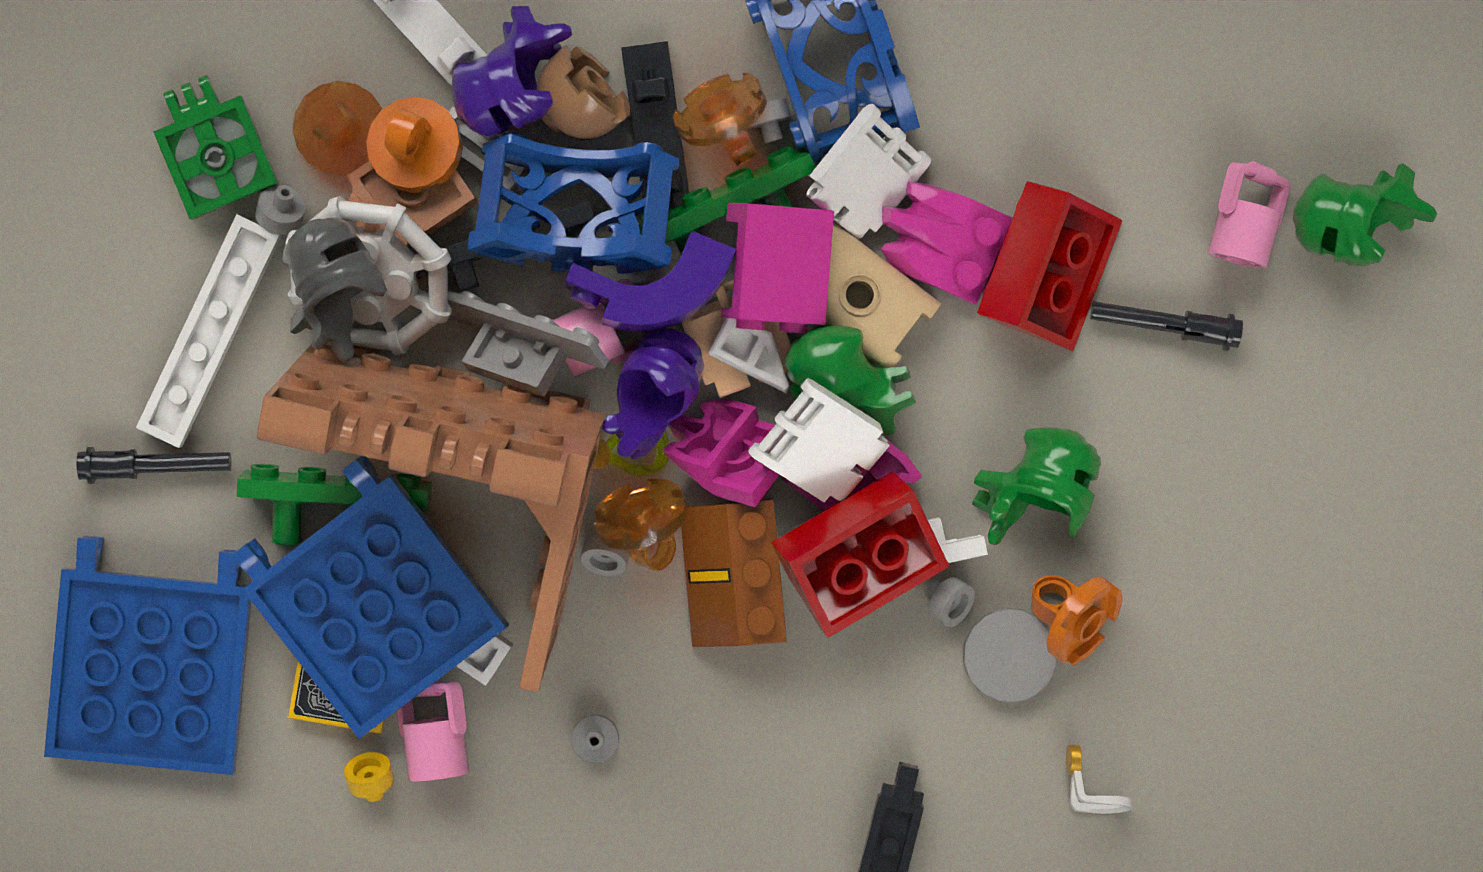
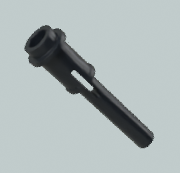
M1093 301L1090 313V320L1181 334V339L1184 341L1192 340L1222 345V350L1228 351L1230 347L1238 348L1243 332V320L1235 319L1234 314H1228L1227 318L1193 313L1187 310L1185 316L1096 301Z
M87 447L86 451L77 453L76 467L79 480H87L88 484H95L96 479H137L138 473L231 471L232 460L230 452L138 455L136 449L95 451L94 447Z

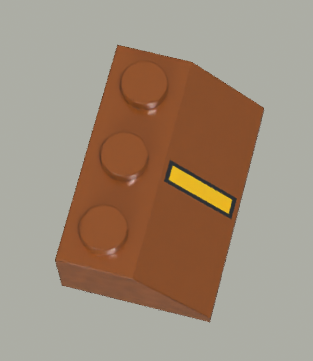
M761 499L756 507L738 502L679 507L692 647L747 646L787 642L780 562L771 544L772 541L777 539L774 499Z

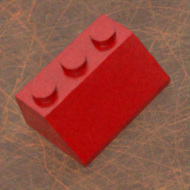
M1026 181L1006 237L1000 247L989 282L983 292L977 314L1008 328L1073 351L1123 220L1069 192Z
M893 471L771 542L789 580L827 638L950 567L913 489Z

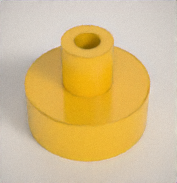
M366 752L352 758L344 768V776L349 792L356 797L366 798L369 802H376L382 799L384 792L392 786L394 781L390 761L382 753Z

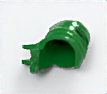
M1402 163L1398 165L1394 177L1385 170L1380 171L1372 186L1362 184L1351 185L1335 181L1324 173L1320 174L1309 183L1296 202L1293 210V222L1296 238L1306 251L1319 255H1333L1334 262L1341 261L1349 266H1368L1379 263L1386 251L1372 238L1377 227L1391 222L1400 231H1404L1413 227L1414 219L1433 222L1437 212L1433 206L1417 197L1413 189L1415 172Z
M824 326L809 330L793 342L785 357L788 377L794 382L790 388L793 401L803 392L801 385L807 378L812 379L855 408L861 407L866 415L880 423L884 435L895 433L896 427L893 418L896 413L916 403L911 391H905L899 395L895 394V383L911 378L908 368L906 366L876 368L869 364L862 351L864 337L860 329L848 326Z
M1033 428L1025 431L1024 441L1027 448L1021 462L1014 470L1005 473L981 469L974 478L975 485L989 490V492L979 490L972 502V505L989 513L990 519L993 520L988 533L989 544L998 545L1008 528L1025 513L1029 504L1069 516L1068 536L1077 537V531L1084 525L1085 518L1090 513L1095 494L1088 488L1090 481L1097 480L1101 457L1097 454L1096 448L1076 431L1062 428Z

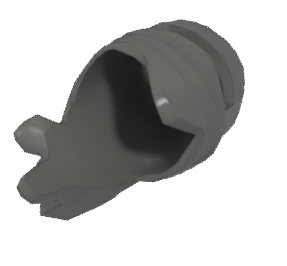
M338 218L314 219L306 222L295 231L283 251L282 262L292 270L295 293L302 300L301 306L291 318L290 333L297 334L306 328L313 330V348L320 350L330 342L335 356L342 362H348L354 354L350 337L353 321L350 299L363 290L374 296L383 297L387 288L382 273L376 267L375 260L371 257L352 225Z

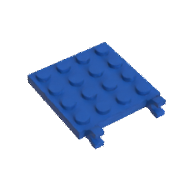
M360 456L341 470L363 497L276 564L271 566L265 550L256 538L231 555L253 580L242 590L358 739L509 626L504 616L394 474L381 482L376 469L366 456Z
M83 536V538H77L76 569H61L44 757L233 775L236 769L251 600L242 590L246 585H239L242 568L231 556L237 550L225 549L224 552H219L217 583L98 571L102 557L104 537Z

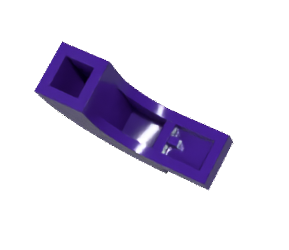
M691 231L676 266L670 273L656 282L638 286L626 285L572 263L565 280L566 289L573 291L571 298L591 308H597L599 303L607 305L602 316L603 325L636 332L664 329L693 316L714 297L729 271L736 249Z

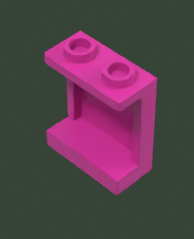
M728 203L726 222L738 223L732 306L731 308H721V317L736 319V328L764 330L765 321L779 322V331L806 333L808 324L825 325L834 211L748 203Z

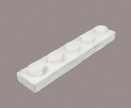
M236 214L136 426L137 429L173 446L182 448L282 235L268 232L259 224Z

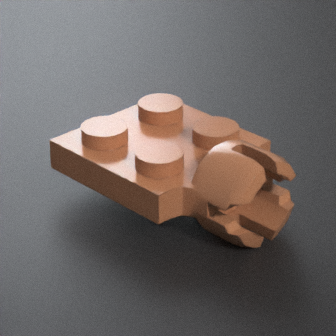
M370 161L347 175L352 184L353 192L346 201L395 207L398 203L406 207L405 213L428 236L479 203L456 169L449 179L441 185L436 183L430 188L422 189L423 192L418 193L396 190L378 176ZM356 222L357 226L365 227L363 232L376 233L377 229L385 230L386 225ZM396 231L395 235L411 249L412 246Z

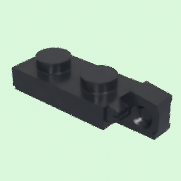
M899 761L894 784H882L881 791L877 794L858 872H908L924 810V805L922 804L924 793L914 790L919 773L917 765Z

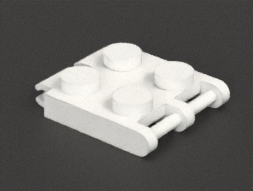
M868 104L861 110L809 175L815 182L806 193V196L822 210L834 211L833 220L856 239L862 238L868 229L876 233L883 224L882 206L896 208L906 195L908 181L917 182L931 163V157L924 151L917 152L905 141L906 134L900 128H891L880 117L881 111L874 104ZM874 125L886 135L883 139L872 129ZM899 148L911 158L908 162L897 152Z
M807 378L801 385L803 392L786 412L780 411L774 418L776 425L760 444L754 443L748 452L754 459L821 501L825 502L829 496L843 501L863 478L862 472L855 465L858 464L862 468L870 470L890 445L887 443L888 440L881 435L883 430L879 422L812 379Z

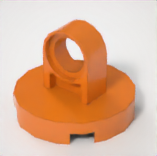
M416 96L396 100L383 108L371 123L366 140L368 159L378 176L396 190L410 193L423 192L422 189L430 188L436 183L441 185L447 181L458 167L463 150L459 128L449 111L434 100Z
M1056 575L1043 576L1037 579L1033 584L1031 609L1040 620L1050 626L1046 641L1047 651L1064 664L1067 661L1071 665H1076L1089 657L1105 639V636L1099 633L1107 618L1113 622L1116 621L1123 601L1122 591L1102 576L1091 578L1080 587ZM1052 592L1061 595L1065 600L1060 604L1053 605L1044 602L1040 597L1045 593Z

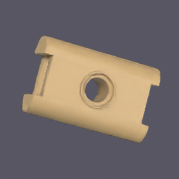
M833 221L826 323L823 326H848L860 329L864 337L862 345L864 356L879 368L895 367L902 357L895 351L897 346L919 317L929 321L942 303ZM862 284L868 288L871 294V302L868 307L858 309L852 307L847 302L846 290L850 285Z

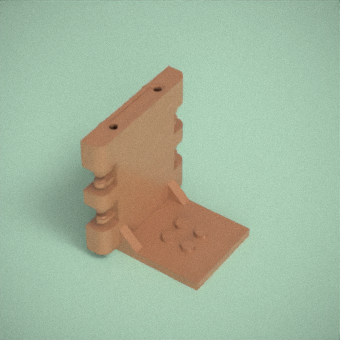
M330 342L320 350L313 348L311 343L264 395L257 439L326 455L330 449L388 461V468L390 470L425 478L432 471L490 484L489 492L523 499L547 534L544 537L539 564L545 565V570L540 569L529 605V610L535 611L519 686L521 689L539 692L559 631L606 414L589 410L591 399L548 390L543 397L511 385L503 386L502 390L485 387L484 381L471 376V372L440 365L432 368L425 365L411 364L409 369L390 365L391 360L378 355V351L353 346L354 354L348 362H342L333 353Z

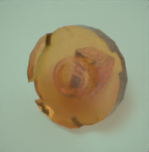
M742 73L743 80L735 81L731 80L729 74L720 75L702 83L683 98L687 107L682 112L675 110L673 114L674 124L682 140L689 145L701 147L723 142L736 166L757 156V152L746 130L763 114L767 100L759 80L750 73Z
M334 81L319 85L304 96L295 111L292 130L296 147L309 164L322 172L342 176L350 174L369 161L366 145L371 123L383 107L372 93L356 83Z
M658 478L646 479L648 487L639 488L634 491L631 490L629 484L624 485L607 495L595 508L594 514L597 521L594 522L600 541L611 549L628 550L633 562L639 566L654 571H661L674 558L676 541L673 533L685 522L688 513V507L681 488L670 480ZM658 543L656 553L649 559L647 555L648 546Z

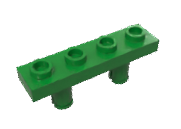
M792 146L785 147L766 157L767 164L754 170L747 166L729 173L724 177L726 183L710 191L708 187H701L687 193L682 197L683 204L668 210L665 244L675 241L682 255L691 231L703 235L701 229L705 224L727 214L728 203L749 204L753 201H760L761 205L792 207L785 189L788 187V184L811 174L816 168L810 154L803 150H793ZM642 215V216L639 218V220H640V222H641V224H639V229H640V234H641V235H642L644 215Z
M253 464L251 465V470H244L237 478V497L269 499V501L273 502L272 543L280 545H295L300 542L301 503L317 502L352 505L363 496L346 476L326 475L327 470L320 467L298 468V473L279 472L278 465ZM395 473L394 476L418 507L427 510L431 502L432 482L421 481V476Z

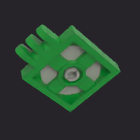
M208 75L198 78L199 86L204 93L202 98H197L190 82L181 85L187 102L185 105L180 106L179 99L173 89L163 93L175 123L153 131L191 220L279 184L244 98L240 95L220 104Z

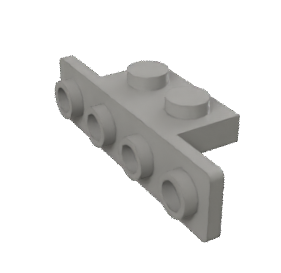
M448 291V305L452 310L451 316L459 322L480 328L479 333L461 361L469 372L544 397L567 357L604 369L609 361L598 346L600 343L599 339L585 329L576 327L571 331L560 327L553 320L542 315H536L535 318L522 315L518 310L505 303H498L497 306L485 303L478 296L468 291H461L460 294Z

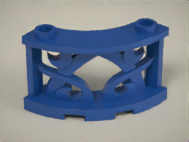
M745 0L753 24L761 21L763 23L797 120L789 123L797 150L807 148L813 163L821 161L820 156L829 152L857 117L858 107H865L868 104H874L877 108L891 107V109L881 112L880 116L891 128L898 127L904 133L920 128L905 75L902 74L893 51L895 45L882 9H878L876 0H811L806 9L799 0H786L793 7V10L787 16L779 15L774 10L771 0ZM833 2L836 11L839 12L842 5L850 4L855 9V16L850 21H841L832 14L828 6ZM820 16L829 26L841 33L849 35L867 33L870 43L856 51L848 64L846 86L820 75L802 61L808 37ZM777 28L783 30L794 29L788 45L787 55ZM862 63L872 64L876 69V77L873 80H866L862 77L863 89H857L855 76L858 66ZM795 78L815 91L804 105ZM838 102L848 104L849 124L821 134L817 133L813 122L815 110L818 108L827 109L830 113L829 123H831L838 114ZM875 125L872 127L878 135L884 134Z
M515 132L504 133L497 139L483 143L482 154L485 155L476 230L469 233L467 250L519 266H524L525 258L534 259L538 262H552L551 271L569 273L572 263L591 271L593 270V265L617 266L616 271L618 274L643 272L670 266L672 248L665 245L672 172L678 169L679 158L664 152L661 146L643 142L636 144L635 147L623 149L580 150L531 141L524 134ZM505 162L530 170L529 174L525 177H520L511 170L515 185L520 191L524 192L521 196L502 186ZM544 172L553 174L549 175L548 177H545ZM648 176L646 198L629 204L628 201L638 197L643 190V180L636 185H630L628 183L631 177ZM607 178H613L612 183ZM581 182L602 198L611 210L591 219L582 229L579 238H567L559 218L548 208L542 206V204L558 192ZM502 199L512 206L502 222H498L500 200ZM644 213L641 235L636 216ZM533 215L550 225L551 231L547 235L534 233L533 229L540 226L539 220L530 216ZM607 225L608 231L613 233L612 237L609 238L595 237L596 232Z

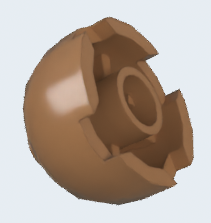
M567 45L560 49L544 66L538 80L537 90L550 91L553 99L552 106L542 119L552 131L558 134L563 131L571 137L584 140L601 137L616 128L630 115V105L624 91H621L616 96L604 80L610 73L606 67L579 46H576L571 51Z

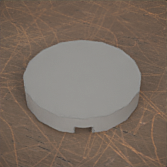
M1001 608L985 615L971 627L964 642L963 663L970 680L983 694L1002 702H1020L1036 696L1050 682L1057 663V658L1047 651L1046 641L1049 629L1038 617L1021 609Z

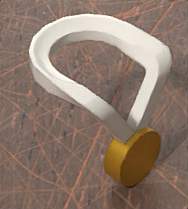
M1068 745L1066 767L1068 775H1071L1069 797L1071 809L1077 812L1096 814L1121 813L1132 810V799L1128 797L1085 795L1081 774V746Z

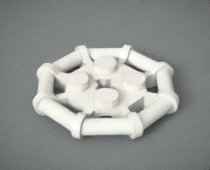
M338 196L329 199L328 206L311 220L338 218L352 225L371 257L375 260L376 267L382 273L387 288L383 297L374 296L363 290L350 299L353 310L352 325L355 320L365 325L383 322L386 331L352 327L350 333L352 346L390 350L394 355L405 354L408 351L409 345L438 323L447 322L452 310L448 305L447 264L451 261L450 254L447 249L440 248L405 213L406 207L398 203L395 207L351 202ZM356 222L386 225L385 230L377 229L376 233L363 232L365 227L357 226ZM292 230L291 232H289L285 242L286 244L296 230ZM397 231L419 254L415 255L395 235V232ZM290 269L291 290L287 295L292 304L301 306L302 300L295 293V284L292 270ZM425 269L428 271L429 293L419 289V281L416 283V274L419 270ZM409 305L422 310L418 316L403 327L398 317L400 312Z

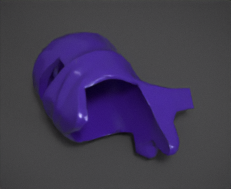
M512 6L510 12L513 22H504L502 25L505 42L493 49L487 56L471 63H458L453 71V102L459 118L472 131L483 136L494 137L509 130L511 125L521 129L525 124L533 123L538 118L546 115L553 104V99L550 91L537 90L535 70L540 60H550L562 49L560 42L572 36L571 26L564 23L543 25L535 21L529 6Z
M671 328L649 331L641 337L634 350L627 356L617 385L619 414L608 415L602 426L604 432L611 435L616 434L618 439H621L617 447L619 455L623 457L630 456L632 460L646 456L661 439L669 423L680 417L698 395L700 379L704 371V362L701 348L687 333Z

